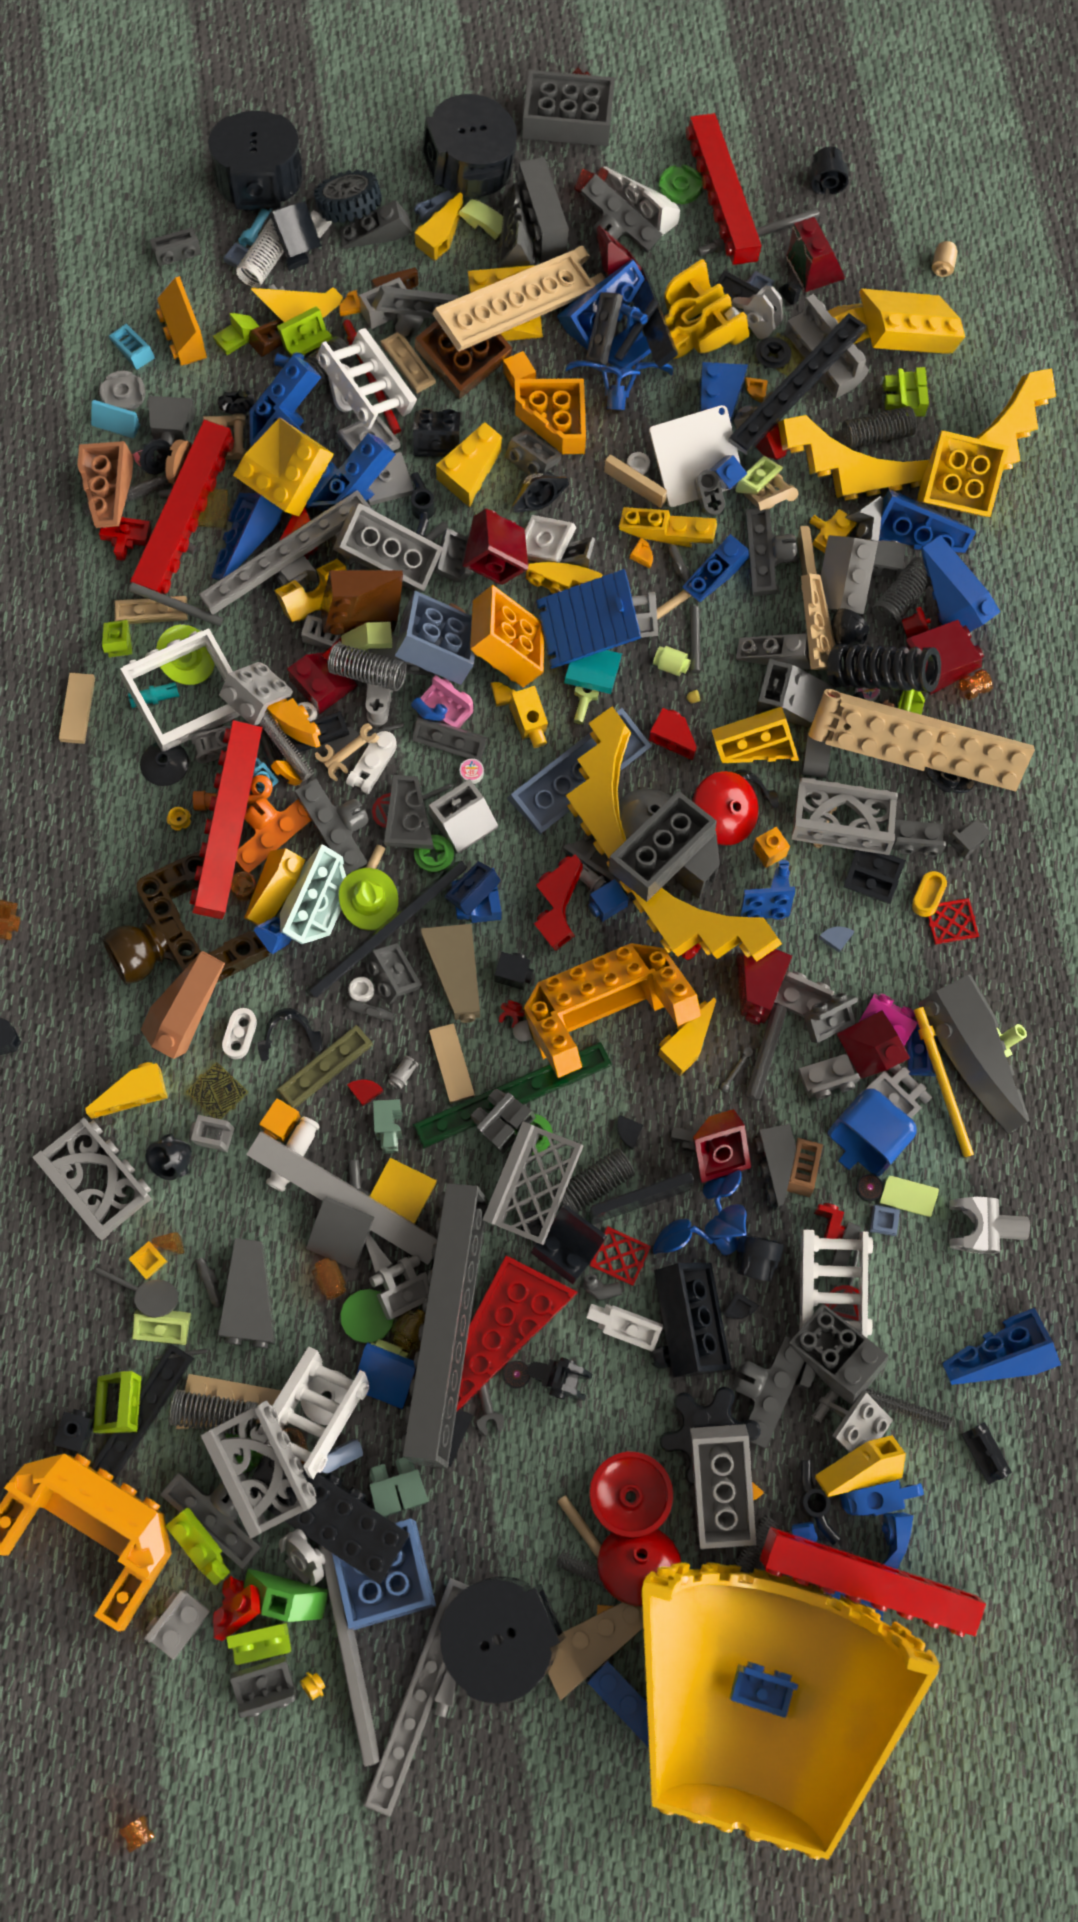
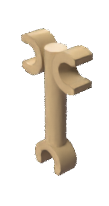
M369 723L362 726L360 735L336 754L334 749L328 744L325 745L328 750L326 757H322L318 752L315 753L317 760L324 763L328 768V774L334 781H338V778L335 776V772L338 769H341L345 774L349 773L347 767L340 762L366 742L375 743L379 740L380 737L376 733L372 736H367L368 731L373 728Z

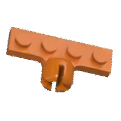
M266 798L258 799L253 806L251 805L247 808L244 819L254 829L255 835L238 849L236 863L248 875L267 859L270 851L280 848L306 826L311 819L300 801L297 799L282 812L277 811Z

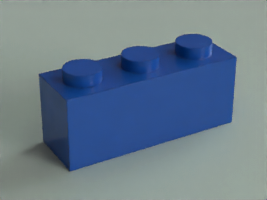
M606 1660L587 1680V1683L649 1748L647 1702Z

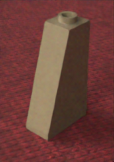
M472 924L421 928L423 944L454 1019L460 1020L462 1023L474 1022L475 1018H480Z

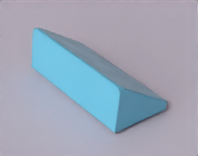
M97 400L92 401V426L130 438L135 437L140 426L136 412Z

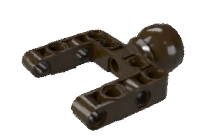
M200 850L157 869L138 880L136 886L137 895L142 908L148 916L146 924L142 922L140 928L130 925L118 926L102 936L107 954L124 984L137 983L145 979L154 969L155 962L163 963V959L173 961L181 974L201 952L191 932L186 931L182 924L180 913L172 899L198 887L199 881L194 880L195 873L190 870L197 868V865L202 866L203 858L199 857ZM147 889L156 890L153 894L144 893ZM160 909H165L168 911L163 915H159L156 913V911ZM250 930L223 943L222 947L207 954L225 963L217 981L219 982L269 956L270 952L257 934ZM239 949H247L249 953L240 955L237 951ZM183 950L192 952L189 956H181L179 954Z

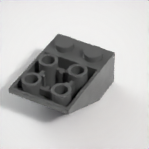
M769 659L755 714L782 706L787 722L811 728L824 690H836V688L795 665Z
M824 1304L789 1342V1345L829 1388L851 1406H853L861 1392L865 1391L886 1367L889 1356Z

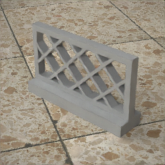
M523 1121L483 1220L544 1245L583 1145ZM539 1135L548 1137L551 1145L550 1148L542 1152H538L536 1147ZM554 1140L561 1143L555 1145ZM566 1145L574 1147L571 1158L562 1162L557 1149ZM553 1152L558 1164L545 1170L541 1157ZM537 1159L541 1172L528 1177L526 1167L528 1163ZM560 1169L563 1176L561 1183L552 1187L547 1174ZM543 1176L548 1189L535 1194L531 1182ZM527 1184L531 1197L519 1202L516 1196L517 1189ZM550 1193L553 1203L549 1209L542 1211L537 1199ZM533 1201L538 1214L525 1219L521 1206ZM517 1209L521 1222L512 1226L505 1224L504 1221L508 1212ZM540 1218L543 1227L539 1237L530 1233L527 1224ZM523 1226V1228H524L525 1231H522V1230L517 1229V1228Z

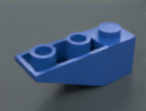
M730 534L682 588L700 603L744 565L750 558L748 548Z

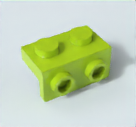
M317 306L277 326L284 349L291 357L295 352L305 356L306 353L321 347L323 342H329L332 339V335L326 330L321 311Z

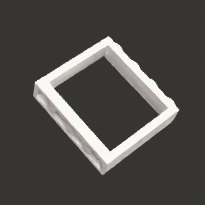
M209 628L204 631H194L189 635V638L182 641L180 639L174 640L167 645V648L160 651L158 649L152 650L145 655V658L138 661L135 659L130 660L129 664L120 669L124 684L162 752L190 740L193 735L199 732H207L240 716L236 710L227 704L162 734L133 681L134 678L204 646L207 648L225 681L228 674L233 671Z

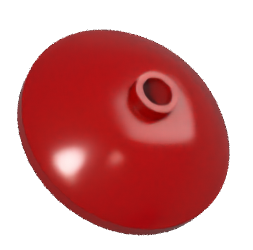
M716 772L704 778L696 788L692 802L717 821L715 830L718 845H734L742 842L751 834L758 819L759 809L756 794L745 778L734 772ZM733 803H734L735 806H736V810H735V811H734V809H733Z
M622 1452L605 1460L596 1470L590 1486V1503L597 1520L608 1531L621 1537L639 1538L651 1534L665 1522L673 1503V1487L666 1470L654 1458L640 1452ZM631 1492L635 1494L636 1500L628 1502L625 1495Z
M658 1529L649 1535L639 1538H626L611 1533L601 1545L597 1568L602 1584L613 1597L625 1604L643 1607L642 1587L646 1576L651 1571L657 1574L659 1567H671V1564L681 1563V1558L673 1541ZM642 1553L646 1558L640 1559L637 1557V1554Z

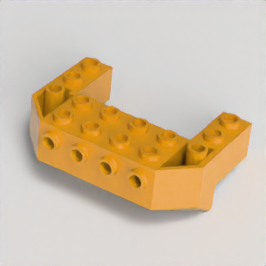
M633 943L538 982L524 1006L530 1032L541 1057L548 1059L558 1078L582 1068L577 1046L569 1034L573 1030L647 999L654 1011L665 1007L677 1026L701 1016L696 992L667 951L660 947Z
M78 1453L75 1457L61 1454L24 1464L5 1486L4 1489L8 1493L0 1503V1555L8 1556L39 1507L45 1508L120 1556L118 1561L125 1565V1568L96 1612L95 1617L117 1631H125L172 1555L168 1530L165 1527V1515L158 1510L161 1505L148 1497L144 1501L135 1496L136 1489L124 1482L121 1486L112 1481L114 1478L112 1474L102 1468L98 1472L89 1467L91 1461Z

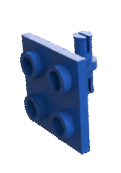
M622 304L620 313L627 316V329L613 338L608 363L619 369L632 368L651 353L646 337L643 335V331H641L622 362L615 359V354L636 322L645 324L648 320L647 315L641 313L639 308Z
M787 860L779 862L771 888L744 890L740 917H764L775 920L790 917L795 887H790L789 885L790 871Z

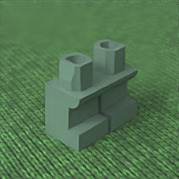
M400 1099L373 1101L374 1132L377 1141H381L382 1153H399L398 1139H403L401 1128L395 1124V1119H402Z
M405 1457L395 1460L399 1472L398 1476L389 1478L385 1464L370 1468L373 1483L370 1484L375 1510L385 1517L403 1511L396 1486H398L404 1510L429 1503L419 1470H415L414 1464Z

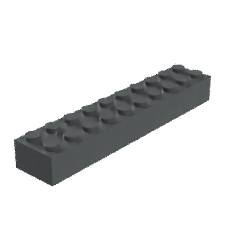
M449 1183L446 1184V1190L441 1193L440 1206L443 1209L441 1218L438 1217L436 1222L438 1240L437 1244H434L432 1247L433 1270L429 1271L427 1278L430 1290L429 1296L425 1297L423 1303V1312L426 1314L424 1324H421L419 1328L421 1346L420 1351L416 1352L414 1358V1366L417 1368L415 1379H412L410 1383L412 1402L411 1407H407L405 1422L408 1424L407 1433L403 1435L401 1440L403 1457L415 1465L448 1469L485 1227L483 1217L488 1207V1200L478 1186Z

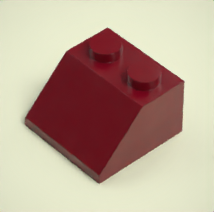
M325 652L306 654L287 668L290 682L309 703L315 706L319 714L357 687V684L352 679L329 672L328 661L322 656Z

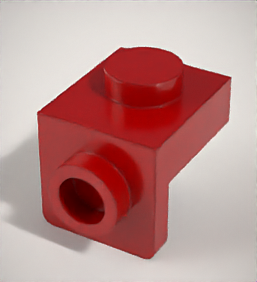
M830 1203L818 1204L814 1214L829 1219L824 1238L842 1239L845 1226L841 1225L844 1212L838 1210L836 1205Z

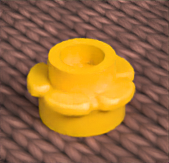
M174 807L168 813L167 823L171 825L173 830L180 831L182 828L185 829L190 825L191 814L187 809Z
M306 1672V1677L300 1680L305 1693L312 1701L318 1696L322 1698V1690L325 1688L324 1682L317 1673L311 1675V1673Z

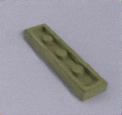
M355 1025L276 1090L288 1105L295 1109L372 1047L373 1043Z

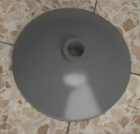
M638 789L626 794L619 801L620 820L626 840L654 814L652 811L656 812L672 796L655 789Z

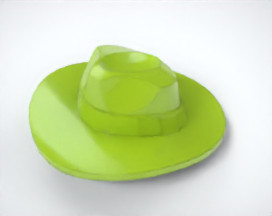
M189 625L172 626L162 633L157 642L156 649L160 651L167 648L170 642L177 639L182 641L189 638L192 632H199L200 630ZM204 646L164 664L160 668L170 679L177 683L195 685L205 681L211 675L215 663Z
M361 868L348 874L342 881L339 888V903L343 914L350 923L362 930L373 931L377 930L397 912L398 893L394 882L386 873L375 868Z

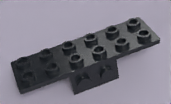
M264 1456L250 1479L260 1480L269 1487L274 1473L275 1461L268 1456ZM303 1467L302 1473L307 1483L309 1482L315 1490L316 1504L310 1509L285 1520V1522L295 1529H300L307 1537L376 1583H382L409 1538L410 1533L369 1507L371 1503L364 1499L366 1494L353 1486L349 1490L341 1484L343 1479L332 1472L328 1474L317 1473L314 1479H311ZM287 1487L286 1493L291 1496L290 1498L285 1499L279 1495L276 1496L282 1504L287 1506L295 1505L297 1501L292 1487ZM251 1488L255 1498L258 1496L259 1491L262 1493L263 1497L265 1496V1494L259 1488ZM273 1504L267 1509L274 1515L282 1513Z

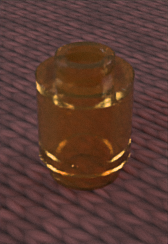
M325 1258L314 1264L315 1269L312 1270V1274L322 1296L325 1295L327 1300H332L347 1291L345 1288L347 1283L336 1260L330 1261L329 1258Z

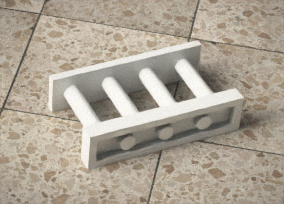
M366 328L358 330L351 346L332 351L327 342L321 344L316 356L319 365L323 367L367 430L371 429L377 415L392 408H397L402 416H406L411 412L417 401L416 397ZM358 354L364 362L358 366L345 369L340 359ZM371 372L377 380L368 385L358 387L352 378ZM384 390L390 399L373 406L365 397L368 394Z
M801 1230L799 1331L813 1316V1306H818V1303L859 1305V1321L846 1322L866 1338L868 1335H872V1319H868V1253L873 1252V1239L868 1237V1232H859L858 1240L819 1238L818 1235H814V1230ZM819 1249L859 1250V1267L818 1265V1262H814V1252H818ZM818 1276L859 1277V1294L818 1292V1290H814V1279H818Z
M308 1347L273 1404V1407L278 1414V1423L281 1430L290 1423L320 1438L312 1452L293 1443L290 1446L294 1456L306 1462L303 1467L308 1477L314 1479L317 1472H321L325 1467L327 1455L360 1399L365 1398L369 1390V1382L365 1372L361 1370L356 1378L352 1380L322 1366L323 1361L318 1350ZM319 1376L348 1390L342 1402L339 1404L309 1390L308 1386L313 1377ZM306 1400L333 1413L334 1415L327 1427L325 1428L295 1414L294 1409L298 1402ZM262 1425L257 1430L259 1434L264 1433Z

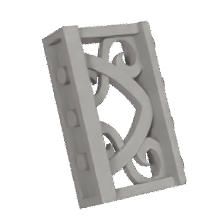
M800 778L796 793L791 840L889 855L895 842L894 830L898 793L889 792L888 790L870 789L863 786L845 785L838 782L820 781L813 778ZM805 797H812V803L817 809L810 806L806 802ZM846 804L861 818L854 820L849 826L840 825L839 821L828 812L840 805ZM872 807L885 809L886 814L882 817L874 818L873 816L877 815L880 809L875 810ZM803 809L812 814L809 820L802 819ZM886 822V832L880 831L877 824Z
M83 1117L80 1119V1122L45 1150L39 1151L34 1155L33 1159L100 1240H103L137 1210L152 1200L148 1194L151 1188L142 1178L138 1181L134 1178L132 1173L135 1169L126 1158L120 1161L115 1155L119 1150L110 1139L105 1142L100 1137L103 1131L94 1120L89 1123ZM81 1135L90 1136L92 1145L84 1147V1142L82 1141L80 1144L81 1153L76 1154L74 1150L76 1138ZM66 1146L68 1147L70 1155L61 1157L52 1162L50 1161V1159L54 1157L57 1153H59L62 1149H64ZM99 1146H101L109 1156L96 1154L99 1150ZM82 1163L107 1166L108 1182L105 1193L97 1189H86L77 1194L75 1189L80 1185L83 1178ZM71 1165H75L77 1175L73 1179H69L66 1176L68 1171H74ZM118 1167L128 1179L118 1180ZM130 1186L134 1189L135 1196L130 1203L120 1204L114 1201L116 1195L120 1198L128 1196L122 1192L124 1187ZM92 1195L103 1198L102 1202L96 1199L94 1205H89L88 1199ZM111 1206L121 1210L104 1225L101 1223Z
M267 1400L200 1435L250 1539L310 1509L316 1504L315 1490L309 1482L307 1483L302 1473V1463L298 1457L294 1456L290 1448L289 1436L285 1431L281 1430L278 1423V1414L275 1408L269 1405ZM252 1418L259 1419L264 1433L259 1434L255 1426L251 1430V1438L247 1437L246 1425L248 1421ZM239 1423L240 1437L226 1438L223 1431ZM240 1448H243L244 1454L242 1463H238L234 1455L235 1453L240 1456L242 1455ZM250 1450L260 1452L275 1461L274 1473L269 1487L260 1480L245 1478L243 1472L250 1463ZM287 1487H292L297 1501L295 1505L287 1506L282 1504L276 1496L279 1495L285 1499L290 1498L291 1496L286 1493ZM251 1488H259L265 1494V1496L263 1497L262 1493L259 1491L258 1496L255 1498ZM271 1504L282 1512L268 1520L263 1515Z

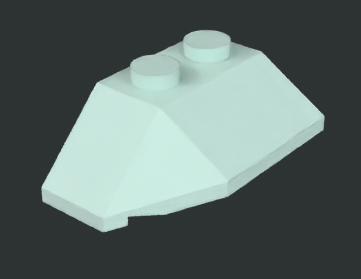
M323 844L316 849L304 864L298 881L288 895L280 912V932L300 944L329 936L341 911L339 888L346 877L343 857Z

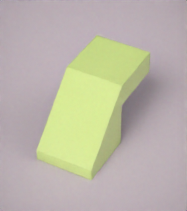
M365 623L342 635L341 643L346 646L349 645L350 647L366 650V652L368 649L392 648L391 623Z

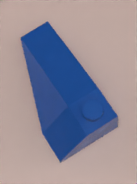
M630 260L573 301L557 316L565 331L585 349L588 350L601 292L618 293L623 296L621 305H628L629 302H632L642 285L644 277L635 261ZM620 311L617 322H620L623 317Z
M888 489L883 499L879 541L894 540L902 544L914 545V549L921 550L922 546H925L941 535L954 552L965 553L976 533V530L891 489Z
M239 493L228 518L229 522H233L232 527L223 536V540H225L227 545L226 548H223L218 553L211 578L221 580L238 569L274 530L275 526L279 524L283 510L259 493Z
M941 535L920 548L927 576L931 578L934 590L932 595L933 599L937 601L939 609L938 618L941 625L959 620L962 626L966 625L971 632L1001 612L989 591Z
M1033 1308L1009 1317L1002 1322L1005 1326L1003 1330L995 1335L990 1331L983 1335L985 1340L978 1347L967 1346L943 1362V1367L951 1385L1036 1375L1060 1366L1061 1363L1053 1341L1036 1309Z

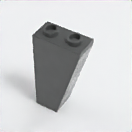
M235 1238L219 1329V1336L225 1339L226 1344L241 1345V1341L252 1342V1347L267 1349L268 1344L275 1345L276 1343L265 1246L262 1241Z

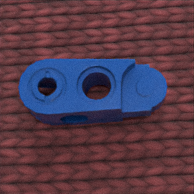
M898 1479L839 1494L842 1508L846 1513L850 1515L877 1516L905 1509V1499L924 1495L921 1483L901 1487Z

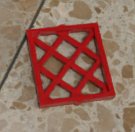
M969 898L939 903L938 907H945L942 912L936 910L935 913L939 915L936 921H932L931 916L928 917L935 945L979 937L975 915L973 914ZM962 903L959 909H956L953 906H951L954 904ZM964 905L969 909V916L961 912ZM947 908L956 912L952 919L944 915ZM958 914L966 919L963 925L955 922ZM941 918L949 921L946 928L938 924ZM969 921L973 924V932L965 928ZM952 924L960 928L956 935L948 931ZM935 927L943 931L940 938L936 937ZM962 931L969 934L966 936H960ZM945 934H948L949 936L953 937V938L943 939V937L945 936Z
M607 1226L604 1234H610L613 1243L606 1246L602 1244L591 1261L590 1266L634 1286L651 1246ZM614 1234H617L625 1239L616 1241ZM630 1241L640 1245L641 1247L633 1249ZM627 1242L630 1251L621 1254L618 1245ZM615 1246L618 1255L609 1258L606 1249ZM644 1250L643 1259L638 1262L635 1252ZM600 1251H603L606 1260L597 1263L596 1257ZM632 1254L635 1263L626 1266L623 1257ZM620 1259L622 1268L613 1270L611 1261ZM607 1263L610 1271L600 1267V1265ZM636 1266L637 1272L635 1277L630 1278L627 1269ZM624 1271L627 1279L617 1275L616 1273Z

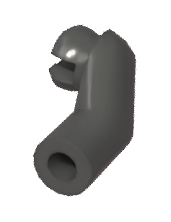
M588 1274L584 1277L583 1288L597 1300L622 1295L619 1282L604 1285L594 1274Z

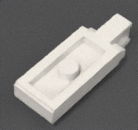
M591 1304L587 1314V1319L599 1323L598 1328L602 1329L603 1333L649 1351L655 1349L663 1328L661 1323L608 1304L605 1305V1308Z

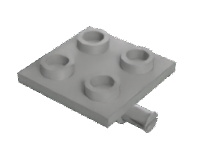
M830 1389L825 1397L820 1398L819 1406L811 1415L820 1423L829 1410L844 1418L832 1436L849 1453L867 1441L881 1438L893 1421L865 1391L861 1392L851 1409L847 1411L834 1404L839 1395Z

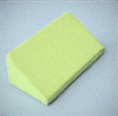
M763 456L747 471V475L737 483L735 491L738 493L757 494L783 467Z
M888 1175L884 1179L883 1192L879 1204L931 1217L939 1189Z
M137 1309L134 1313L132 1339L186 1345L191 1313L172 1311L165 1316L154 1318L143 1315Z

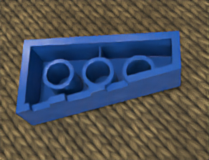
M702 362L699 412L717 406H725L731 423L745 381L748 365ZM723 408L719 409L720 415L724 414Z

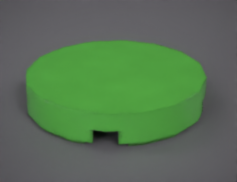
M670 166L660 176L659 189L662 195L675 204L691 203L701 194L702 178L690 166Z
M372 1289L359 1290L350 1295L343 1304L340 1314L341 1325L346 1334L356 1342L364 1344L376 1343L378 1339L385 1338L392 1329L394 1318L391 1320L386 1319L377 1298V1294L381 1293Z

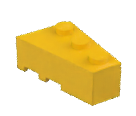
M484 422L436 464L437 480L469 508L478 490H480L484 479L502 451V436Z
M782 706L712 730L722 763L753 762V760H768V762L776 761V759L799 761Z

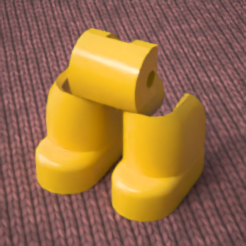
M704 259L694 263L669 282L664 294L669 313L664 318L678 352V355L673 359L686 355L693 348L698 353H709L727 343L737 345L749 337L747 316L744 312L730 320L725 316V313L732 307L731 297L728 294L724 295L721 284L711 288ZM702 313L700 317L690 321L691 319Z

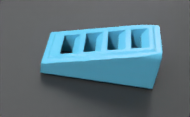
M127 324L108 336L136 370L155 359L150 346ZM128 334L130 335L129 337H127V338L124 339L123 341H121V342L119 341L121 338L125 337L126 335H128Z

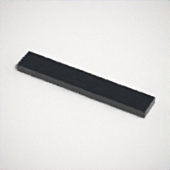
M641 267L642 270L640 272L644 277V281L632 302L643 313L651 299L657 302L658 300L647 271ZM658 305L643 331L655 364L661 368L675 358L678 352L661 307Z
M170 1344L140 1390L137 1432L112 1433L91 1465L92 1469L98 1472L102 1468L114 1476L113 1482L116 1480L194 1359L192 1356ZM173 1353H177L178 1355L181 1356V1357L169 1358L170 1355L173 1354Z

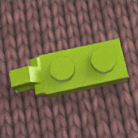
M190 1508L184 1509L165 1526L196 1567L214 1585H217L230 1573L222 1562L221 1548Z

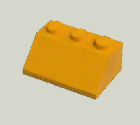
M180 276L175 277L157 298L159 309H156L160 323L165 322L166 326L163 327L166 340H171L173 343L169 345L174 359L178 358L181 366L205 359L207 356L200 328Z

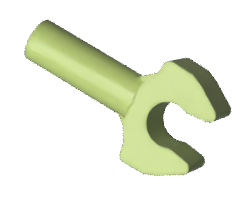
M576 686L574 694L578 696L580 701L574 723L582 725L588 704L592 700H598L599 691L592 690L590 693H585L583 691L584 688Z

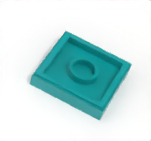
M605 650L569 663L564 683L611 694L622 653Z

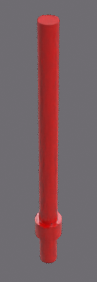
M345 320L342 325L348 336L347 341L351 346L357 332L351 321ZM356 354L360 361V364H363L364 362L362 361V359L359 357L358 354ZM371 372L365 373L369 383L377 381ZM383 390L374 392L378 403L387 400ZM392 409L384 411V416L392 433H400L401 428Z

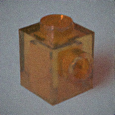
M0 900V939L11 940L13 931L18 932L21 917L16 916L18 903Z

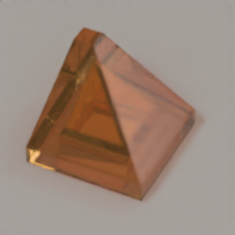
M177 1232L151 1239L152 1244L156 1248L177 1254L185 1253L182 1237Z

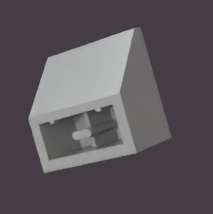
M470 779L429 805L430 818L445 838L449 840L457 854L498 828V824L484 797Z

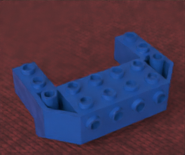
M293 355L250 409V444L252 446L279 417L304 433L299 427L305 420L295 410L321 378L306 361ZM367 433L340 468L336 467L330 460L305 507L326 511L357 490L366 501L374 496V493L369 488L370 485L396 454L381 438Z

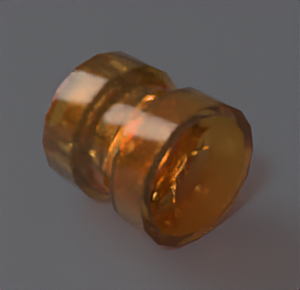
M984 669L976 671L973 676L967 675L959 680L961 691L963 692L967 689L970 691V693L964 695L967 700L976 698L978 693L985 694L993 689L991 677Z

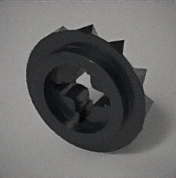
M768 337L758 343L755 357H757L758 364L764 365L765 369L769 367L775 371L777 368L783 369L789 363L791 349L784 340L777 337ZM769 352H771L772 354L777 353V357H769Z
M241 389L224 392L223 396L218 397L219 409L228 414L246 413L255 404L254 395H251L249 391L243 392Z
M160 437L158 440L151 439L150 443L143 444V450L138 452L140 456L138 462L146 473L156 475L165 471L166 458L168 455L171 456L173 450H170L171 444ZM155 450L159 453V454H157V456H156V457H157L156 462H155V460L152 458V457L154 456Z

